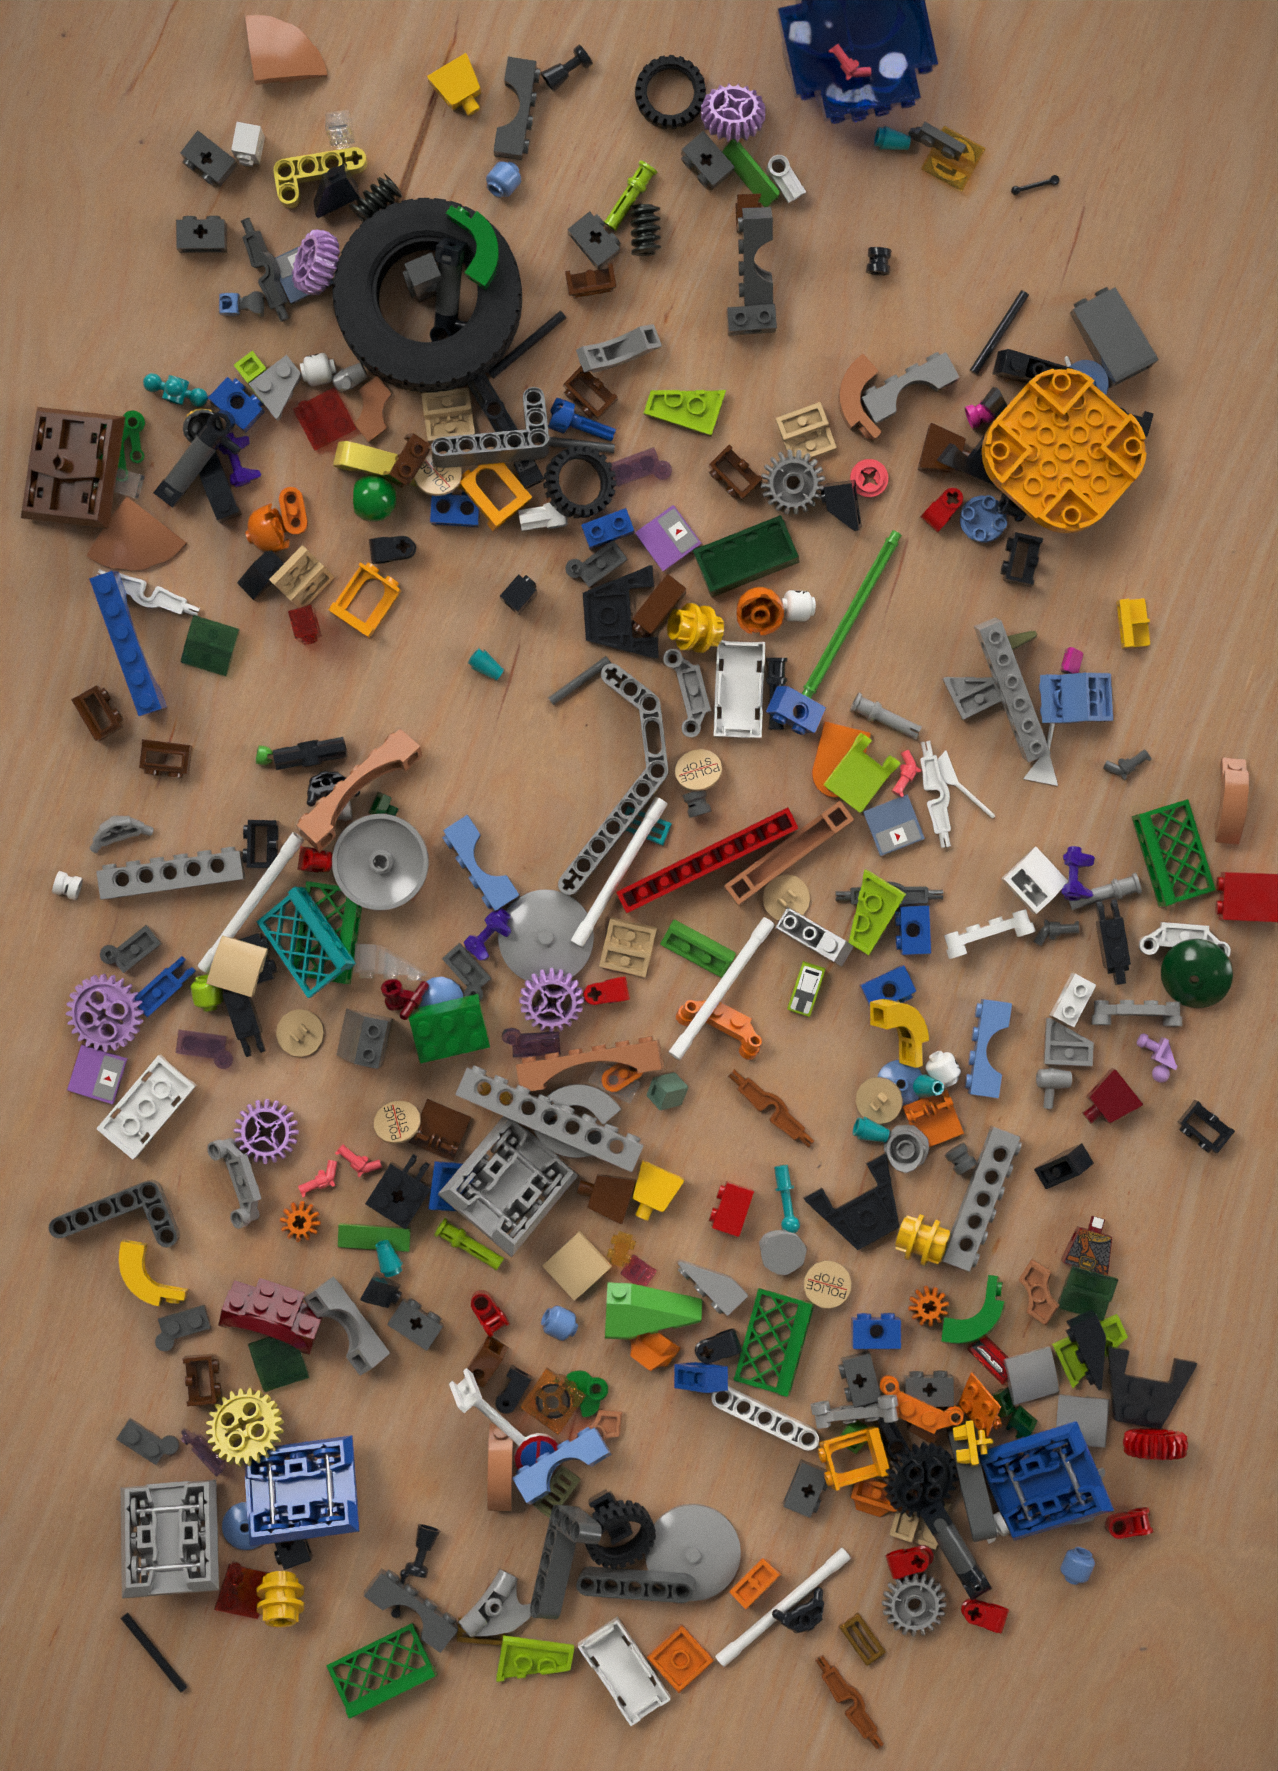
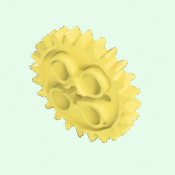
M240 1388L237 1396L231 1391L229 1400L221 1397L224 1404L222 1406L215 1404L218 1411L210 1412L209 1414L214 1419L206 1423L212 1428L206 1431V1434L212 1437L208 1440V1443L214 1446L212 1450L216 1454L219 1453L218 1457L222 1460L227 1458V1462L230 1465L235 1461L239 1467L242 1466L243 1461L248 1466H251L252 1459L259 1464L261 1455L269 1458L267 1450L275 1451L276 1449L272 1444L274 1442H281L277 1434L284 1433L278 1427L284 1423L281 1418H278L282 1412L279 1409H275L278 1404L275 1401H271V1397L268 1394L263 1397V1393L260 1390L254 1393L251 1388L248 1389L247 1394ZM256 1407V1412L252 1416H248L249 1410ZM234 1417L233 1424L226 1426L227 1420ZM264 1428L263 1435L256 1437V1432ZM242 1438L241 1445L234 1447L235 1441Z

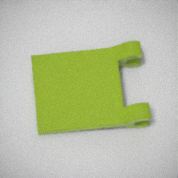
M862 733L856 737L850 750L823 784L859 813L863 811L885 780L901 763L891 755L886 758L882 766L863 752L872 740Z

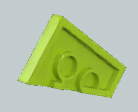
M651 390L643 414L712 436L726 390Z
M865 869L848 943L870 955L906 896V893Z
M1117 1314L1100 1321L1106 1335L1105 1356H1108L1106 1355V1346L1118 1347L1128 1338ZM1066 1337L1052 1345L1071 1387L1074 1388L1085 1375L1084 1372L1088 1370L1085 1363L1080 1364L1075 1354V1351L1078 1350L1076 1343H1071L1069 1338Z
M503 1635L496 1682L504 1681V1678L516 1676L517 1679L526 1678V1675L535 1673L545 1675L570 1671L574 1645Z

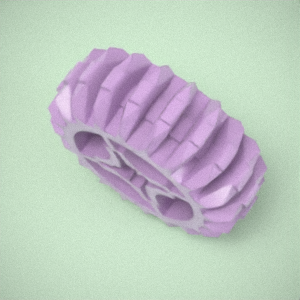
M728 83L727 87L724 88L719 85L717 90L711 89L710 94L706 95L701 105V119L705 129L710 131V135L717 134L718 140L724 137L727 139V142L730 139H735L738 143L740 138L747 141L749 135L755 137L757 131L761 130L762 124L765 121V106L762 97L757 96L756 90L749 91L748 86L741 88L739 83L737 86H731Z
M317 229L312 230L302 240L301 246L298 247L297 255H295L294 269L292 270L294 287L302 291V293L319 295L330 284L339 261L338 255L340 250L337 237H334V235L327 231Z
M553 968L549 969V974H545V971L541 969L540 977L533 973L531 975L533 982L530 980L525 981L527 988H521L523 996L519 998V1003L524 1004L521 1006V1012L526 1013L525 1019H533L531 1022L533 1027L540 1023V1030L542 1031L545 1030L546 1026H549L550 1032L554 1031V1026H558V1029L562 1031L563 1023L570 1027L572 1025L571 1019L578 1020L579 1017L576 1012H582L583 1007L580 1005L584 1003V997L580 996L583 990L579 987L576 988L579 985L578 980L571 981L572 975L570 973L563 977L562 969L558 971V974H554ZM548 984H556V985H560V987H558V988H556V989H552V988L548 987L547 985H548ZM539 989L541 992L542 999L538 1001V1005L534 1007L532 1004V998L535 992ZM569 993L571 995V1003L564 1011L561 1002ZM547 996L552 997V999L555 997L556 1004L551 1003V1001L548 1003ZM546 1012H553V1013H555L556 1015H555V1016H547V1015H544V1013H546Z
M265 1099L264 1106H262L260 1100H256V1109L251 1104H248L247 1109L250 1113L248 1114L242 1110L240 1115L245 1119H236L235 1123L242 1125V1127L234 1129V1133H241L240 1137L235 1138V1142L243 1140L244 1144L239 1147V1150L242 1151L247 1147L249 1149L246 1153L248 1158L252 1153L256 1154L254 1162H258L260 1156H263V1163L267 1164L268 1156H271L273 1163L277 1162L276 1154H279L282 1159L286 1157L283 1149L292 1152L293 1148L288 1145L289 1142L292 1144L297 1143V1139L292 1138L291 1134L297 1135L299 1130L292 1129L291 1126L297 1125L298 1121H289L288 1118L292 1117L294 1113L290 1112L285 1115L284 1111L287 1109V1106L284 1105L279 1110L277 1108L279 1101L276 1100L271 1107L269 1099ZM271 1112L276 1114L279 1119L274 1122H267L263 1117L261 1118L259 1113ZM253 1118L257 1126V1132L254 1136L248 1138L247 1127L250 1119ZM274 1124H276V1126L270 1132L272 1134L271 1137H269L268 1135H262L261 1137L257 1138V1136L261 1134L260 1131L263 1130L261 1129L263 1125L265 1128H267L269 1126L271 1127ZM284 1124L286 1134L283 1143L280 1145L276 1137V1130ZM264 1140L269 1145H272L274 1150L264 1151L256 1148L253 1144Z

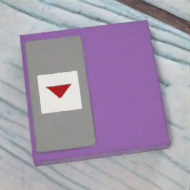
M674 505L635 532V535L662 572L702 544Z
M81 1044L67 1090L114 1104L128 1058L99 1049L95 1051L93 1047H86V1045Z

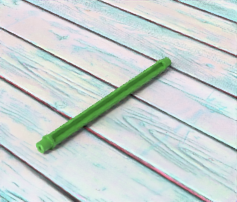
M892 530L889 537H886L882 549L809 680L803 686L802 694L811 699L813 694H816L819 684L895 548L898 547V541L902 536L900 533Z

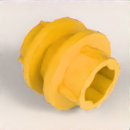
M686 603L681 610L675 609L670 614L667 623V635L671 640H675L677 647L681 650L692 649L697 653H705L710 646L718 647L724 633V621L721 617L716 616L714 609L710 606L699 607L694 603Z
M922 1214L919 1215L918 1219L910 1216L905 1217L895 1242V1249L904 1252V1259L910 1260L913 1253L922 1256L920 1265L926 1266L928 1261L935 1264L941 1263L949 1242L950 1231L940 1227L941 1221L935 1220L932 1227L923 1224L925 1215Z
M275 1571L263 1576L262 1584L257 1587V1596L265 1600L257 1603V1612L263 1616V1621H265L267 1626L277 1628L289 1627L299 1622V1614L304 1611V1602L297 1598L304 1595V1586L298 1583L296 1574L289 1571Z

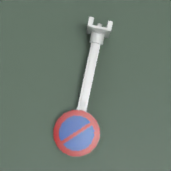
M467 1368L463 1371L465 1378L458 1385L453 1381L449 1383L456 1404L463 1413L472 1406H475L518 1444L514 1452V1462L518 1470L526 1465L531 1467L537 1463L536 1459L547 1452L552 1454L558 1450L557 1446L559 1444L555 1438L542 1433L524 1437L484 1401L473 1373Z

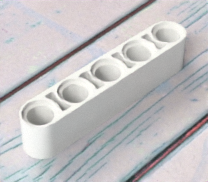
M729 1386L728 1391H726L729 1396L724 1402H718L715 1399L717 1392L711 1393L712 1402L717 1408L799 1448L809 1451L815 1449L819 1443L818 1433L812 1426ZM741 1401L748 1402L750 1404L749 1410L743 1413L737 1410L738 1403ZM769 1412L771 1414L769 1422L762 1423L758 1420L760 1413ZM790 1422L793 1425L791 1432L782 1433L780 1431L781 1424ZM807 1432L814 1435V1440L808 1444L801 1441L803 1434Z

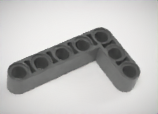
M530 387L523 393L525 430L437 438L431 445L433 463L440 468L545 458L549 453V432L543 391L537 387ZM488 447H494V449H492V450H489V449H486V448H488ZM464 449H470V451H468V452H464V451H462V450H464ZM441 451L447 452L445 454H439V452Z
M152 1179L59 1215L51 1220L48 1227L53 1237L64 1238L143 1206L155 1239L160 1246L171 1247L180 1237L179 1228L163 1188L158 1181ZM146 1185L155 1187L156 1195L154 1197L146 1196L144 1192ZM124 1194H130L133 1197L134 1202L132 1206L124 1205L122 1202ZM102 1203H108L111 1206L110 1215L101 1213L100 1205ZM155 1207H160L165 1211L163 1219L159 1220L154 1217L153 1210ZM79 1212H86L88 1214L89 1222L87 1224L79 1222ZM57 1221L65 1222L67 1226L65 1233L57 1231L55 1226ZM168 1229L173 1232V1241L167 1242L162 1238L163 1230Z
M554 1505L552 1508L530 1606L533 1618L554 1620L559 1618L576 1543L598 1544L601 1539V1525L578 1506Z

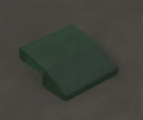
M193 615L180 662L226 677L234 655L233 651L240 629Z
M1072 1265L1058 1300L1060 1305L1058 1308L1077 1314H1083L1092 1309L1098 1319L1103 1321L1109 1302L1112 1301L1118 1278Z
M272 1337L248 1343L264 1392L310 1378L303 1355L295 1347Z

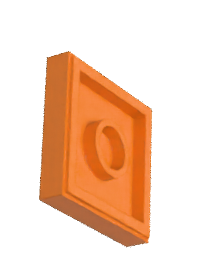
M682 1624L647 1655V1659L678 1693L714 1662L710 1654Z

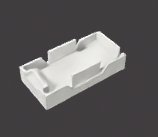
M721 640L716 652L713 737L762 738L765 642H731ZM724 659L723 671H718L719 660ZM757 661H761V673L757 672ZM717 707H722L721 719H717ZM755 708L760 709L759 720H755Z
M158 1055L97 1127V1130L134 1160L197 1085L174 1068L162 1055ZM149 1072H152L153 1074L146 1082L142 1080ZM179 1095L182 1099L176 1104V1106H173V1101ZM118 1108L122 1111L114 1119L112 1115ZM148 1132L150 1134L149 1138L142 1143L141 1139Z
M618 1616L578 1642L579 1650L589 1665L596 1671L630 1726L640 1721L641 1718L657 1707L671 1700L670 1694ZM622 1636H626V1638L630 1642L629 1646L626 1644ZM594 1656L600 1665L596 1666L591 1657ZM651 1674L653 1675L656 1681L655 1686L652 1683V1680L650 1679V1677H652ZM619 1696L622 1697L626 1705L621 1704L618 1699Z

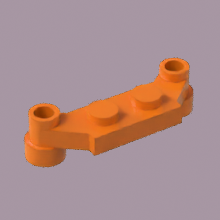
M688 1000L676 1013L678 1023L683 1026H689L706 1000ZM719 1002L705 1023L739 1040L742 1043L739 1047V1053L744 1059L752 1060L759 1053L762 1039L755 1033L750 1023L752 1019Z
M885 1375L879 1381L880 1390L884 1394L897 1395L898 1406H896L898 1417L935 1434L937 1429L959 1425L964 1419V1413L957 1405L948 1406L943 1411L900 1391L899 1383L892 1375ZM888 1383L894 1384L891 1390L886 1389ZM954 1413L959 1414L956 1420L951 1419Z

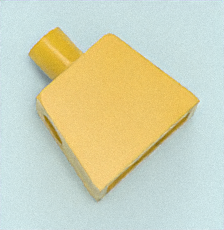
M467 53L427 76L429 84L452 110L462 106L468 116L480 110L474 98L481 94V88Z
M642 1160L632 1199L640 1202L635 1215L648 1221L653 1209L664 1212L683 1184L684 1178Z

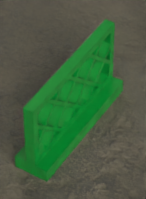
M1188 799L1131 816L1158 907L1172 905L1216 890ZM1180 806L1184 807L1186 814L1183 822L1172 817L1175 809ZM1158 813L1166 818L1161 829L1153 825L1151 815ZM1169 821L1180 826L1175 837L1164 832ZM1184 829L1190 831L1193 837L1189 845L1179 840ZM1162 835L1173 841L1168 852L1160 848L1159 841ZM1177 843L1187 849L1182 860L1171 854ZM1191 851L1197 854L1200 860L1196 868L1186 863ZM1169 858L1179 863L1174 875L1166 869V863ZM1183 866L1194 871L1189 883L1178 877ZM1198 874L1205 878L1207 888L1200 890L1193 886ZM1176 881L1187 886L1183 895L1175 897L1173 892V886Z
M306 881L305 888L310 896L312 887L320 888L325 894V897L316 903L317 906L328 899L335 908L325 918L328 920L336 913L342 918V926L334 931L336 934L341 931L339 939L352 958L355 959L362 906L354 903L346 896L345 903L338 907L331 896L338 891H342L339 886ZM326 889H331L333 891L328 893ZM300 921L298 935L307 936L308 931L305 932L306 926L308 928L306 922ZM297 938L295 952L302 953V949L305 952L304 939ZM317 941V945L311 948L310 954L321 946L319 941ZM295 955L294 966L296 969L300 968V961L304 959V956ZM310 957V961L315 966L310 971H318L319 964H317L313 957ZM353 967L350 970L346 969L331 982L351 984ZM307 974V978L317 979V975Z
M758 1288L734 1381L775 1392L781 1396H790L815 1304L810 1301ZM762 1294L772 1297L776 1306L764 1312L760 1304ZM777 1299L784 1300V1302L779 1304ZM788 1302L798 1304L796 1315L790 1318L786 1317L781 1308L782 1305ZM778 1308L785 1321L773 1327L766 1314ZM758 1309L762 1313L759 1316H757ZM764 1317L770 1329L758 1335L754 1328V1323L757 1319ZM792 1319H794L793 1326H791L789 1322ZM786 1323L791 1334L788 1339L781 1342L775 1329ZM772 1331L778 1344L767 1350L760 1337ZM752 1332H753L754 1335H755V1338H753V1339L750 1340L751 1335H752ZM758 1340L764 1352L752 1358L748 1351V1346L751 1342ZM788 1342L787 1348L785 1349L783 1344ZM780 1346L785 1354L784 1360L775 1365L768 1352ZM747 1355L749 1361L744 1363L745 1357ZM766 1355L772 1367L760 1373L754 1360ZM751 1362L757 1376L751 1379L740 1377L743 1366ZM782 1365L781 1371L779 1372L777 1367ZM774 1369L778 1376L776 1387L768 1385L762 1375ZM760 1378L761 1382H757L754 1380Z
M413 1623L326 1665L346 1708L345 1712L349 1719L438 1675ZM410 1630L414 1638L411 1648L398 1644L401 1634ZM397 1636L395 1642L390 1641V1639ZM386 1642L394 1645L390 1658L377 1654L380 1644ZM415 1644L417 1645L419 1651L414 1649ZM375 1647L374 1653L367 1651ZM397 1647L409 1651L405 1664L392 1660ZM365 1653L372 1656L368 1669L355 1665L359 1654ZM412 1653L422 1655L426 1665L418 1669L408 1666ZM354 1657L352 1663L346 1662L347 1660ZM375 1657L388 1662L384 1675L371 1671ZM341 1663L350 1666L347 1679L338 1677L333 1667ZM391 1663L404 1667L400 1678L393 1679L387 1676ZM354 1668L367 1672L362 1685L350 1681ZM407 1669L412 1670V1672L405 1675ZM369 1674L382 1678L378 1689L373 1690L365 1687ZM385 1679H386V1680H389V1681H392V1682H390V1683L384 1685ZM340 1681L345 1683L344 1688L342 1687ZM348 1684L361 1689L358 1699L350 1703L345 1694ZM364 1690L370 1692V1693H368V1694L362 1696Z

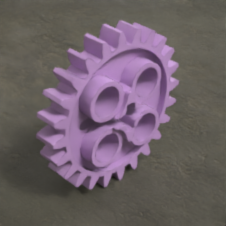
M106 974L100 975L99 979L96 975H93L91 982L86 978L82 981L83 986L77 985L75 987L77 992H72L69 995L74 1001H69L66 1004L72 1008V1010L66 1012V1015L73 1018L67 1024L75 1025L76 1027L72 1030V1034L79 1032L78 1041L85 1038L87 1040L86 1047L94 1043L95 1051L100 1049L101 1046H103L104 1052L110 1050V1046L114 1051L119 1048V1044L122 1047L128 1044L127 1040L132 1041L135 1038L133 1033L137 1034L140 1031L136 1025L143 1023V1020L138 1018V1016L143 1014L144 1010L137 1009V1006L143 1002L135 1001L134 999L138 992H130L132 984L124 987L123 978L116 982L115 975L110 976L108 980ZM96 991L103 994V1002L96 998ZM117 1003L123 1005L125 1009L124 1014L117 1010ZM102 1009H106L105 1014L107 1015V1017L104 1016V1011ZM86 1012L92 1014L93 1022H89L86 1019ZM106 1024L113 1026L114 1034L106 1030Z

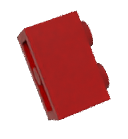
M726 1181L725 1186L720 1185L716 1196L717 1199H720L718 1207L712 1208L709 1221L712 1222L711 1227L739 1237L754 1190Z

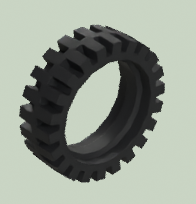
M665 55L659 56V59H653L648 65L646 64L638 76L635 87V98L640 113L644 115L648 122H652V125L656 127L661 126L663 129H677L680 126L682 128L687 123L694 121L695 117L701 112V105L706 97L704 78L698 67L694 66L690 60L687 61L684 57H675L674 55H669V57H665ZM668 69L678 70L685 74L692 82L694 89L693 100L689 107L682 113L675 115L662 114L655 110L647 96V87L652 77L660 71Z
M582 445L570 447L554 456L547 465V472L544 473L543 479H546V482L543 483L544 489L547 488L548 491L545 495L547 498H551L552 501L549 503L552 507L556 505V510L559 513L564 512V516H573L576 519L590 517L602 511L611 502V497L614 496L616 491L613 489L616 486V480H613L616 474L615 471L610 469L612 467L611 462L607 463L605 461L607 457L604 454L599 455V450H591V447H582ZM573 459L584 460L590 463L597 471L600 479V492L592 503L578 505L569 501L563 494L559 484V474L562 467L568 461Z
M623 1500L617 1501V1505H614L613 1502L608 1503L609 1508H605L603 1505L599 1508L600 1513L595 1511L592 1514L593 1519L601 1525L602 1534L614 1524L624 1521L636 1522L641 1526L636 1536L621 1546L603 1547L598 1544H585L591 1559L599 1566L602 1564L604 1568H608L610 1565L611 1569H616L618 1564L621 1568H624L627 1562L630 1565L635 1564L634 1559L637 1558L640 1561L643 1558L642 1553L647 1555L650 1552L649 1547L654 1545L653 1540H656L655 1526L648 1511L640 1503L635 1502L633 1504L630 1500H627L625 1504Z

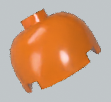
M271 503L260 507L249 516L248 530L245 532L248 542L250 544L254 543L256 548L263 552L271 550L278 552L288 548L290 543L289 539L285 540L283 533L288 531L284 527L282 516L277 508L271 509L273 505Z
M754 587L749 589L740 597L737 603V622L749 634L755 632L760 633V635H767L776 631L782 624L784 617L783 603L779 595L769 588Z

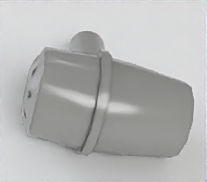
M360 362L341 369V371L332 376V381L339 392L353 389V387L366 380L368 374Z
M1053 1068L1038 1070L1036 1074L1037 1086L1045 1088L1044 1108H1053L1055 1089L1071 1087V1071Z

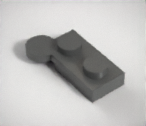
M924 122L922 127L910 128L908 132L912 139L927 147H934L940 150L941 154L948 159L958 161L966 147L962 142L927 122Z
M613 540L583 563L578 559L569 560L565 569L567 575L572 578L581 576L588 588H590L628 559Z
M145 925L118 948L113 945L104 946L100 950V958L106 964H113L115 962L119 969L125 973L162 943L149 926Z
M459 943L442 960L467 986L464 997L478 994L481 1001L483 998L481 987L491 977L463 945Z
M205 1304L158 1318L162 1333L156 1337L155 1345L160 1351H168L174 1346V1339L210 1329L211 1324Z
M131 1418L116 1438V1440L157 1465L163 1454L172 1455L179 1448V1441L175 1436L167 1435L160 1439L158 1435Z

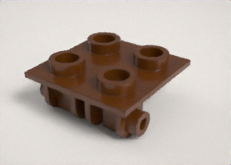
M427 1099L420 1115L421 1125L409 1143L453 1161L471 1117Z

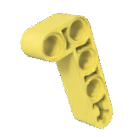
M358 147L278 160L274 165V177L277 195L281 204L291 209L297 207L301 201L299 183L321 180L322 175L329 170L326 164L331 159L337 160L339 162L338 166L343 164L342 158L345 157L347 169L351 175L363 172L367 167L365 152ZM354 156L359 158L358 165L353 163ZM312 163L315 165V169L311 173L303 172L304 165ZM284 167L292 169L291 174L287 177L279 175L280 170ZM286 191H294L295 197L293 200L286 201L283 199Z
M342 441L338 442L333 466L348 471L357 470L383 477L384 471L388 472L392 469L396 462L395 457L398 454L354 442ZM415 477L409 485L417 486Z

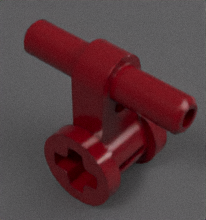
M397 979L385 981L381 985V992L386 997L384 1001L386 1008L391 1011L402 1009L399 1016L401 1019L407 1020L413 1010L417 1009L422 1003V997L429 988V984L426 981H421L416 990L412 992L403 989L401 982Z

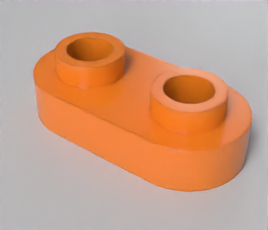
M295 487L284 488L279 495L284 527L290 534L300 535L308 527L303 495ZM295 496V503L289 504L287 502L288 497ZM294 519L300 520L299 527L292 526Z
M617 1063L603 1073L602 1085L610 1092H617L638 1079L644 1072H633L629 1069V1065ZM612 1075L618 1077V1083L615 1085L609 1082V1078Z

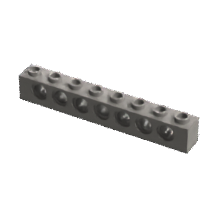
M473 1065L472 1069L467 1067L455 1095L625 1170L633 1171L644 1146L640 1143L641 1138L627 1133V1136L617 1133L618 1128L607 1123L604 1127L596 1124L597 1119L587 1114H583L582 1117L573 1114L575 1109L561 1104V1107H557L551 1104L552 1099L540 1094L538 1098L529 1094L531 1090L521 1085H517L516 1088L507 1085L509 1080L495 1075L494 1078L485 1075L487 1071L475 1065ZM481 1082L489 1083L491 1092L487 1095L480 1094L477 1088L478 1084ZM508 1091L513 1095V1102L511 1104L505 1105L500 1101L499 1097L502 1092ZM531 1101L534 1103L535 1111L532 1114H525L522 1111L521 1106L524 1102ZM547 1111H554L557 1114L558 1119L555 1123L548 1124L544 1121L543 1116ZM572 1120L578 1122L580 1126L578 1132L574 1134L569 1133L565 1128L567 1122ZM597 1130L601 1133L602 1138L598 1143H591L588 1140L587 1136L590 1131ZM614 1140H620L624 1145L623 1150L619 1153H614L610 1150V1143Z

